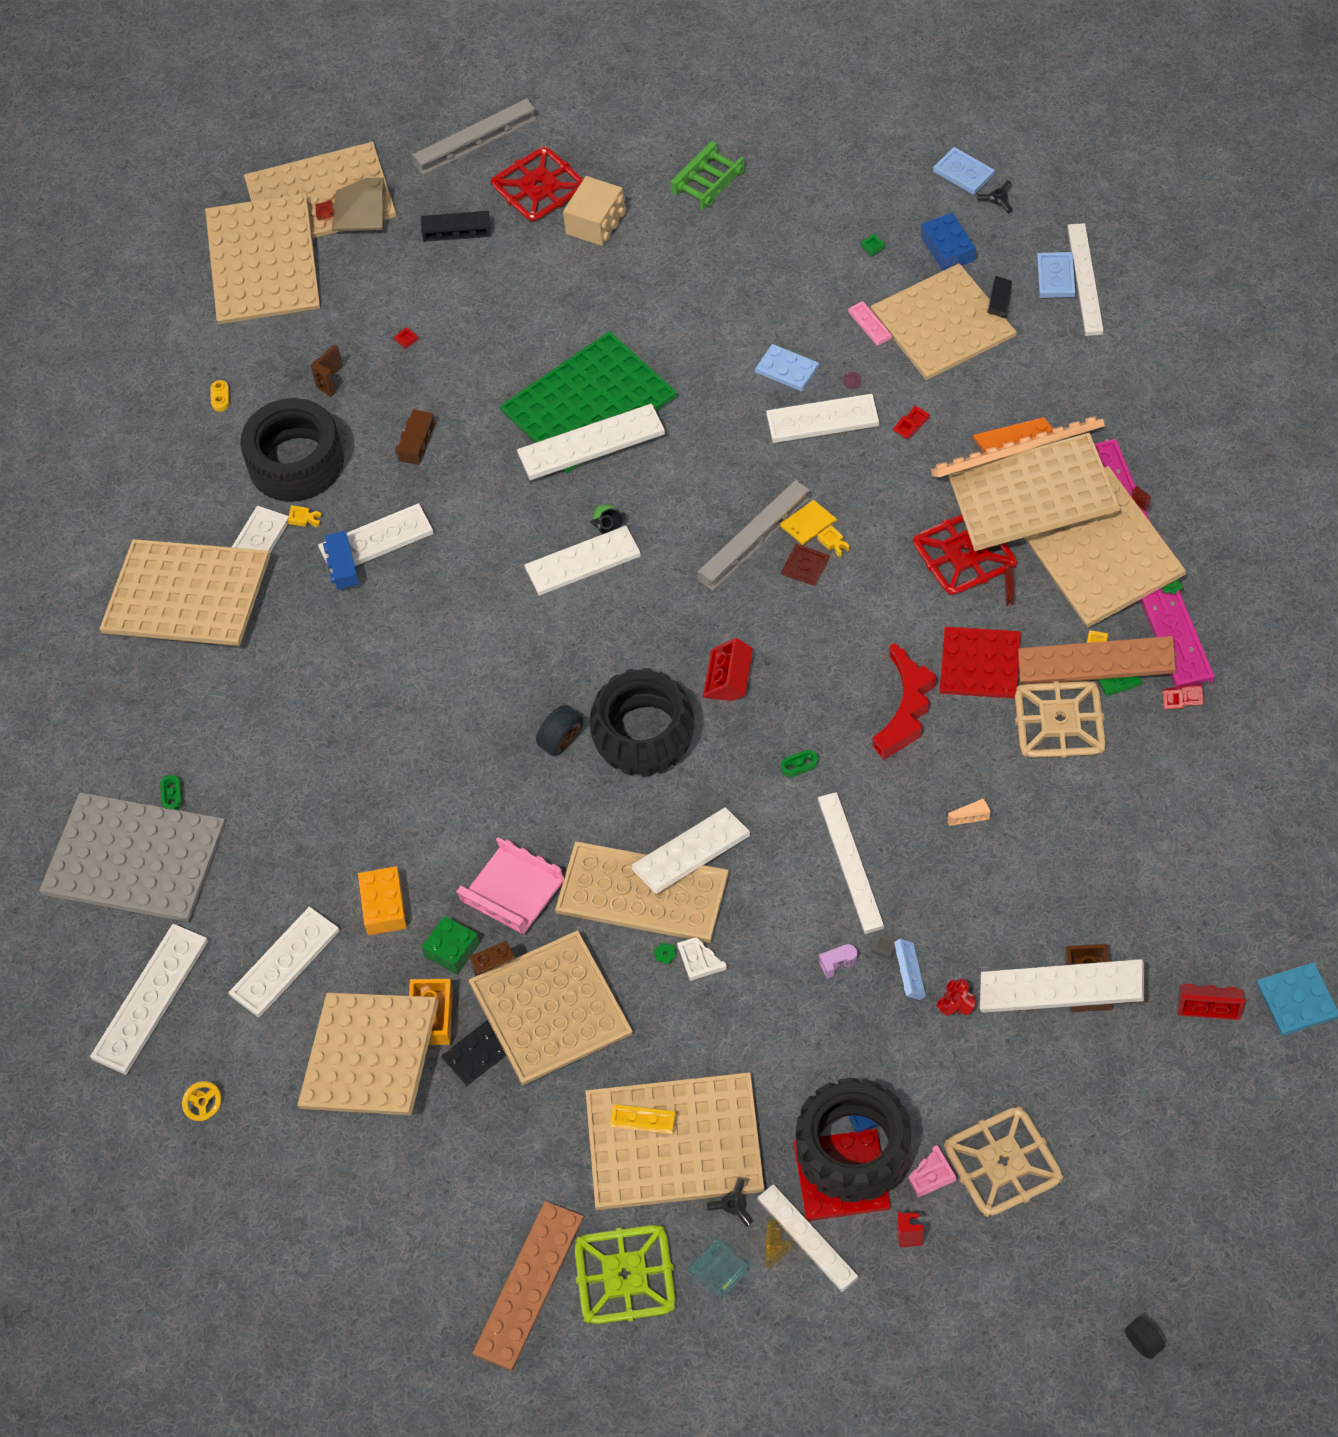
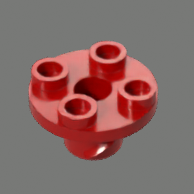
M963 978L949 981L946 986L947 991L936 1004L940 1013L949 1016L957 1010L958 1015H968L973 1011L976 1001L974 995L968 993V981Z

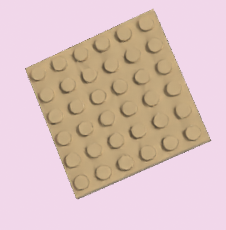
M960 263L870 306V310L890 332L894 341L926 380L1015 337L1017 334L1005 317L1002 318L987 313L990 299Z
M578 930L469 979V985L522 1086L633 1035L630 1025Z
M326 993L297 1106L300 1109L412 1115L439 1000L436 997Z

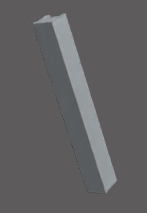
M528 99L522 100L412 154L414 166L422 175H425L535 121V108Z
M795 480L698 571V582L703 583L712 591L718 587L780 528V523L796 513L810 500L806 496L809 489L799 483L798 480Z

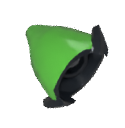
M609 504L599 505L594 508L593 520L590 523L600 533L605 534L620 528L626 513L620 512Z

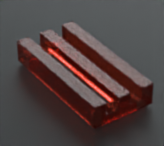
M1005 565L1006 606H1013V566Z

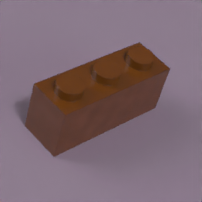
M413 409L411 416L407 417V426L405 430H402L401 441L396 445L395 453L400 462L419 465L435 426L434 414L431 412Z

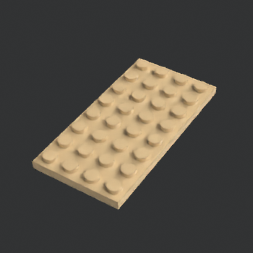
M575 841L565 880L563 881L555 908L556 914L686 939L697 937L702 942L711 943L729 870L702 865L655 894L632 870V864L647 855Z

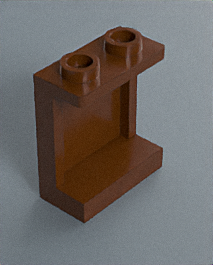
M507 941L469 956L474 976H478L514 959Z

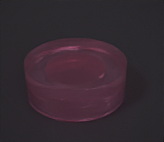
M856 372L846 373L843 377L844 386L848 389L858 388L861 384V376Z

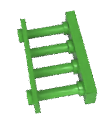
M711 141L670 181L671 193L676 196L681 191L691 194L700 199V209L704 210L713 203V200L738 175L744 172V158L740 157L734 163L718 154L717 143ZM712 160H717L729 167V169L723 173L709 165ZM706 170L719 179L712 183L698 174ZM695 180L709 189L703 194L688 184Z

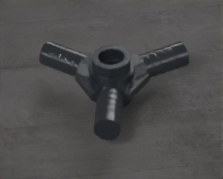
M1007 180L1001 188H997L987 194H977V201L990 200V202L1001 205L1007 213H1011L1013 208L1007 202V191L1011 187L1012 182Z
M738 1177L733 1191L726 1194L720 1201L707 1202V1210L723 1209L732 1215L737 1214L746 1227L750 1225L753 1221L744 1211L743 1195H741L746 1179Z

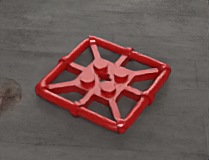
M542 146V148L533 151L524 158L514 161V164L492 177L490 183L507 200L506 202L510 206H513L530 222H535V220L542 218L556 208L564 206V203L573 197L584 179L571 168L567 161H563L547 146ZM541 155L539 167L531 172L524 167L525 164ZM547 155L560 166L551 173L545 168ZM517 169L524 174L518 180L503 179ZM566 172L577 183L560 182L556 177ZM502 186L518 187L521 192L511 195ZM559 189L572 190L561 198H557L553 194ZM526 196L533 201L530 213L518 202ZM548 197L553 202L537 212L538 203Z
M962 514L949 520H943L942 523L915 535L912 540L916 550L927 564L926 568L928 571L933 573L941 587L948 592V595L952 596L981 583H988V580L1010 571L1017 565V560L1006 543L998 544L1006 556L988 552L986 548L974 551L968 531L965 530L957 534L953 528L954 525L964 521ZM943 530L948 531L951 536L943 541L929 538V536ZM923 545L940 548L945 555L932 560ZM962 548L965 550L969 549L967 553L961 552ZM990 560L1005 565L984 573L979 563ZM949 561L955 569L950 585L938 569V566ZM972 567L978 577L956 586L960 572Z

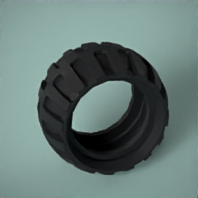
M643 668V670L629 669L625 673L616 674L610 678L609 682L603 685L597 693L590 713V731L596 749L611 767L616 770L619 768L624 774L630 776L636 774L641 775V777H650V774H661L666 772L671 765L675 766L682 759L683 753L687 752L694 731V713L690 700L683 688L675 680L672 681L667 674L661 671H652L650 668ZM649 705L659 708L672 719L665 731L656 737L645 740L628 739L618 734L613 728L615 720L624 711L635 706Z

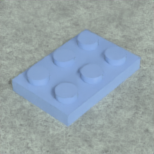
M955 147L933 167L934 173L973 195L995 175L994 169Z
M1037 253L1039 298L1075 297L1073 253Z
M772 344L755 368V372L803 391L818 369L819 363Z

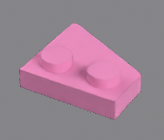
M938 1145L933 1147L932 1153L928 1158H924L919 1167L909 1175L908 1180L919 1198L955 1182L956 1176Z

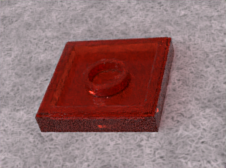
M796 544L781 571V575L816 586L830 560V555Z

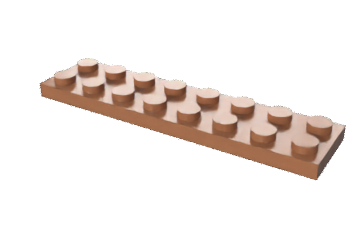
M1173 636L1018 648L1021 685L1053 683V681L1070 682L1176 673Z
M544 1202L472 1353L473 1356L513 1371L584 1220L582 1215L549 1202Z

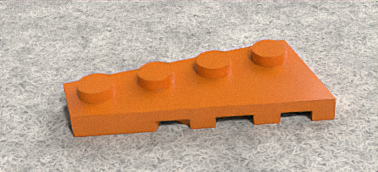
M1043 417L973 435V440L985 453L987 452L986 449L991 447H997L998 449L1007 442L1018 443L1020 442L1019 439L1030 436L1031 439L1040 432H1053V428Z

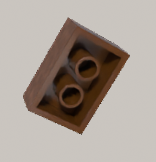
M1107 944L1066 946L1065 965L1109 962ZM1113 1003L1070 1006L1071 1012L1112 1010Z

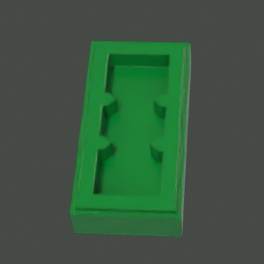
M1139 676L1098 680L1106 697L1142 685Z

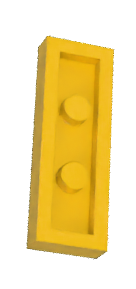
M613 1104L610 1126L673 1134L676 1113L675 1111Z

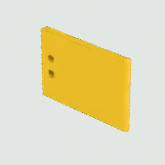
M812 500L780 523V527L801 545H804L836 522L837 519L815 500Z

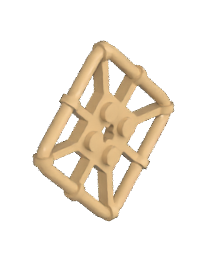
M1053 681V683L1025 684L1016 687L1015 704L1017 717L1015 718V723L1018 726L1019 744L1023 756L1034 758L1061 756V758H1066L1067 756L1102 754L1105 751L1103 725L1105 717L1104 713H1102L1100 692L1095 682L1059 683V681ZM1084 689L1075 699L1061 700L1060 690ZM1054 690L1055 700H1041L1030 691ZM1092 693L1094 713H1079V704ZM1023 697L1039 707L1040 715L1024 716ZM1058 715H1061V717L1065 718V720L1058 721L1056 720V718L1058 717ZM1080 721H1094L1096 723L1097 740L1081 729ZM1041 723V732L1027 745L1025 725ZM1078 736L1092 747L1066 748L1065 737ZM1059 737L1060 749L1033 750L1044 738Z
M1020 1106L1005 1110L987 1120H979L978 1124L953 1135L948 1140H945L944 1143L946 1153L960 1176L961 1184L965 1185L977 1208L986 1217L997 1215L1022 1202L1024 1204L1029 1202L1030 1198L1061 1183L1064 1177L1059 1165L1046 1145V1139L1041 1137L1029 1115ZM1014 1116L1009 1135L995 1142L988 1128ZM1020 1118L1035 1141L1033 1144L1020 1149L1014 1138ZM981 1131L989 1145L979 1150L957 1144ZM1039 1149L1052 1172L1030 1166L1025 1155ZM956 1152L976 1157L982 1168L972 1173H967ZM1001 1157L1008 1159L1007 1166L998 1164ZM985 1174L992 1184L987 1205L972 1182ZM1032 1174L1049 1180L1025 1191L1018 1178ZM1011 1182L1018 1195L992 1207L998 1188Z

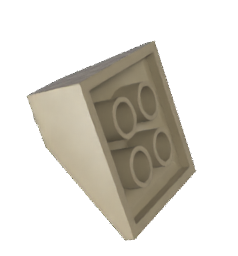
M384 177L365 178L336 190L332 231L383 230L386 202Z

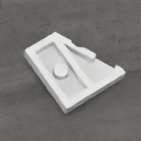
M697 937L677 943L690 981L727 970L726 963L724 961L721 962L714 956V953L709 948L704 947Z

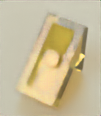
M767 1220L765 1268L770 1269L792 1250V1242L780 1241V1228H776V1221Z

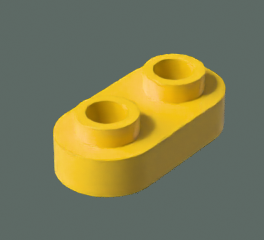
M218 380L212 383L210 388L211 405L215 411L221 412L229 407V387L225 381Z

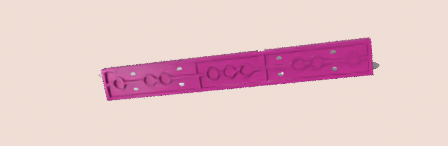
M1106 439L1104 442L1095 443L1094 445L1103 467H1110L1149 520L1117 440ZM1160 588L1142 598L1140 603L1154 637L1173 636L1176 673L1170 674L1174 687L1203 684L1205 682H1208V684L1213 683L1214 674L1179 590H1177L1176 594H1171V592L1166 594Z

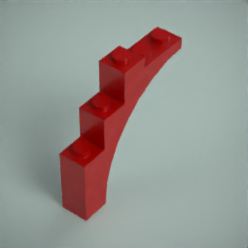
M896 643L889 646V657L901 676L903 697L893 719L882 731L872 737V747L883 760L921 737L922 725L917 719L928 713L929 700L924 694L935 688L936 676L932 670H928L925 665L918 668L916 662L911 661L907 657L906 651L902 647L899 648Z

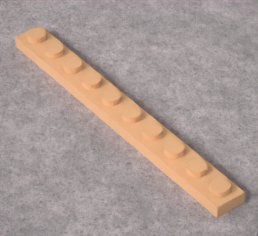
M1096 416L1085 419L1086 422L1069 423V427H1056L1050 433L1046 431L1040 432L1031 439L1030 436L1019 439L1020 442L1018 443L1007 442L1001 448L991 447L982 454L980 452L969 454L970 457L966 459L964 457L955 458L953 463L936 464V468L931 469L932 476L941 477L1105 426L1103 419H1096Z

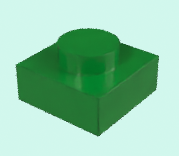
M873 234L861 241V247L872 257L885 249V243Z

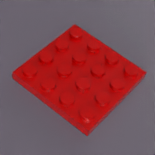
M945 626L940 694L1015 699L1018 683V648H1020L1021 631Z
M877 1129L864 1130L859 1133L849 1132L820 1136L819 1143L827 1155L843 1164H865L881 1154ZM793 1140L807 1221L890 1210L887 1190L878 1198L869 1201L863 1198L855 1203L840 1201L839 1196L830 1198L819 1192L817 1185L810 1184L802 1173V1168L797 1158L796 1140Z

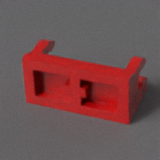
M897 1212L899 1248L923 1246V1225H912L909 1222L912 1218H919V1214H902V1212Z

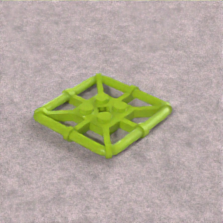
M647 1225L626 1229L618 1227L616 1230L591 1233L576 1238L574 1251L577 1277L575 1279L576 1284L579 1286L581 1312L587 1324H602L623 1320L632 1322L633 1319L673 1312L676 1299L672 1275L674 1266L670 1260L668 1238L663 1226ZM652 1234L640 1251L625 1253L624 1237ZM618 1238L619 1254L604 1256L588 1243ZM659 1238L662 1265L646 1268L644 1256ZM583 1249L602 1262L603 1274L586 1276ZM622 1270H626L627 1272L631 1273V1275L627 1276V1279H623L622 1276H619V1274L622 1273ZM664 1273L667 1300L648 1287L647 1275ZM604 1282L605 1294L590 1311L587 1284ZM646 1294L661 1306L632 1310L630 1296ZM625 1297L626 1311L598 1315L610 1299Z

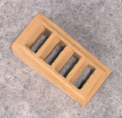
M984 799L948 814L949 826L990 819V809Z

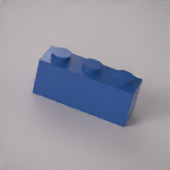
M342 531L325 535L326 543H323L325 554H329V558H326L328 568H332L333 571L329 573L331 582L336 583L337 590L359 585L347 532Z

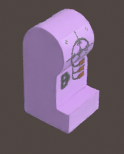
M849 944L819 954V964L827 979L834 976V970L844 966L852 967L857 962V949Z

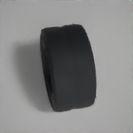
M1136 1318L1125 1328L1127 1338L1144 1357L1152 1359L1164 1349L1165 1343L1161 1335L1144 1318Z

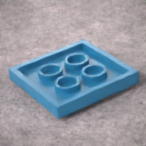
M1314 962L1259 979L1256 982L1281 1036L1338 1018V1009Z

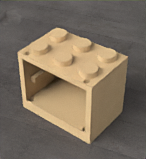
M586 176L563 211L566 234L603 246L604 242L610 239L612 230L617 228L620 217L625 215L626 207L624 205L625 196L623 195V188Z

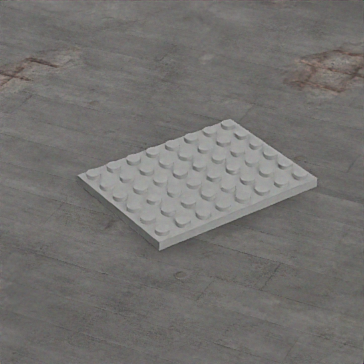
M79 793L39 891L41 895L189 922L226 821L223 818L173 809L168 810L157 806Z

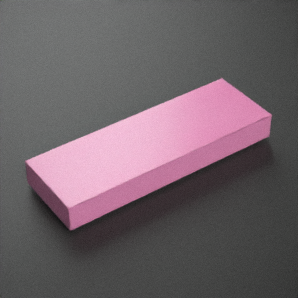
M863 301L848 309L850 315L876 346L892 339L890 332Z

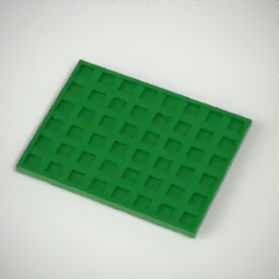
M608 331L500 405V410L534 443L649 404H652L655 411L675 399L677 392L612 332ZM582 463L562 470L567 474Z

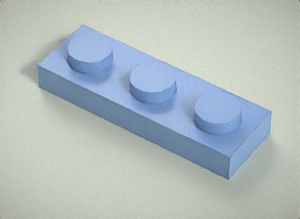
M898 939L894 944L903 979L904 991L907 997L921 1000L926 997L914 943Z

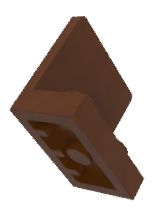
M336 344L311 364L316 387L330 397L336 393L332 376L343 368L339 348Z

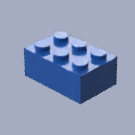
M953 212L921 224V238L942 271L958 263L963 266L975 261L976 248Z

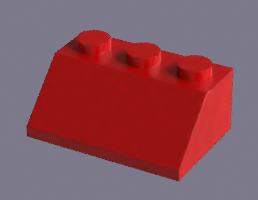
M734 638L711 649L703 698L734 701L745 696L750 662L752 660L753 648L738 638Z
M1190 983L1180 985L1177 1015L1240 1020L1245 1004L1243 989L1235 987L1218 988L1213 985L1195 986Z

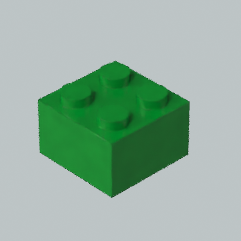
M443 916L422 945L424 957L458 975L480 942L477 933Z

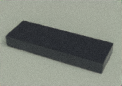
M995 276L987 313L1004 318L1012 284L1011 280Z

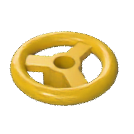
M200 1081L191 1085L186 1090L182 1099L184 1113L194 1121L209 1119L218 1111L221 1105V1093L218 1087L207 1081ZM206 1087L210 1090L207 1093H204L202 1090L197 1089ZM215 1095L214 1106L206 1113L208 1100ZM188 1101L199 1108V1115L190 1111Z

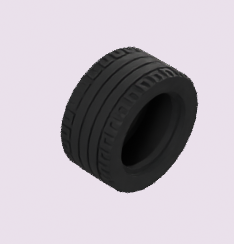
M287 398L270 402L257 410L243 427L240 445L248 473L255 487L269 498L272 497L275 500L285 502L311 499L331 487L342 471L344 455L335 421L325 408L315 402L300 398ZM305 437L318 443L315 450L309 456L297 462L279 463L267 458L268 453L276 444L288 438Z

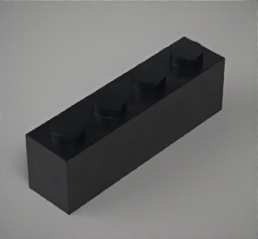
M489 211L421 216L423 242L491 237Z

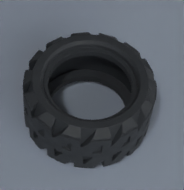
M856 1078L839 1079L838 1084L831 1082L816 1090L815 1096L808 1097L801 1108L800 1116L797 1118L796 1150L802 1173L810 1184L817 1185L819 1192L830 1198L839 1196L840 1201L855 1203L863 1198L869 1201L882 1196L886 1190L890 1191L900 1182L910 1161L912 1129L907 1110L892 1091L888 1088L884 1090L879 1083L863 1079V1083H861ZM852 1115L862 1116L874 1121L883 1129L888 1138V1144L877 1158L868 1163L860 1165L843 1164L832 1159L822 1149L819 1138L823 1130L838 1118Z

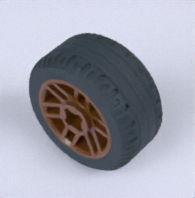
M568 705L559 706L545 719L536 735L537 745L551 756L560 755L580 733L583 726V717Z

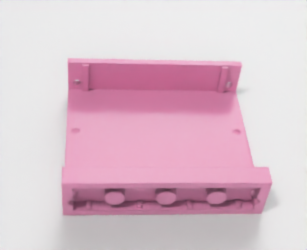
M497 838L496 841L500 848L468 889L460 886L456 892L460 900L465 904L524 935L565 879L561 868L557 865L546 863L542 857H535L522 847L520 849L517 848L509 840L504 841Z

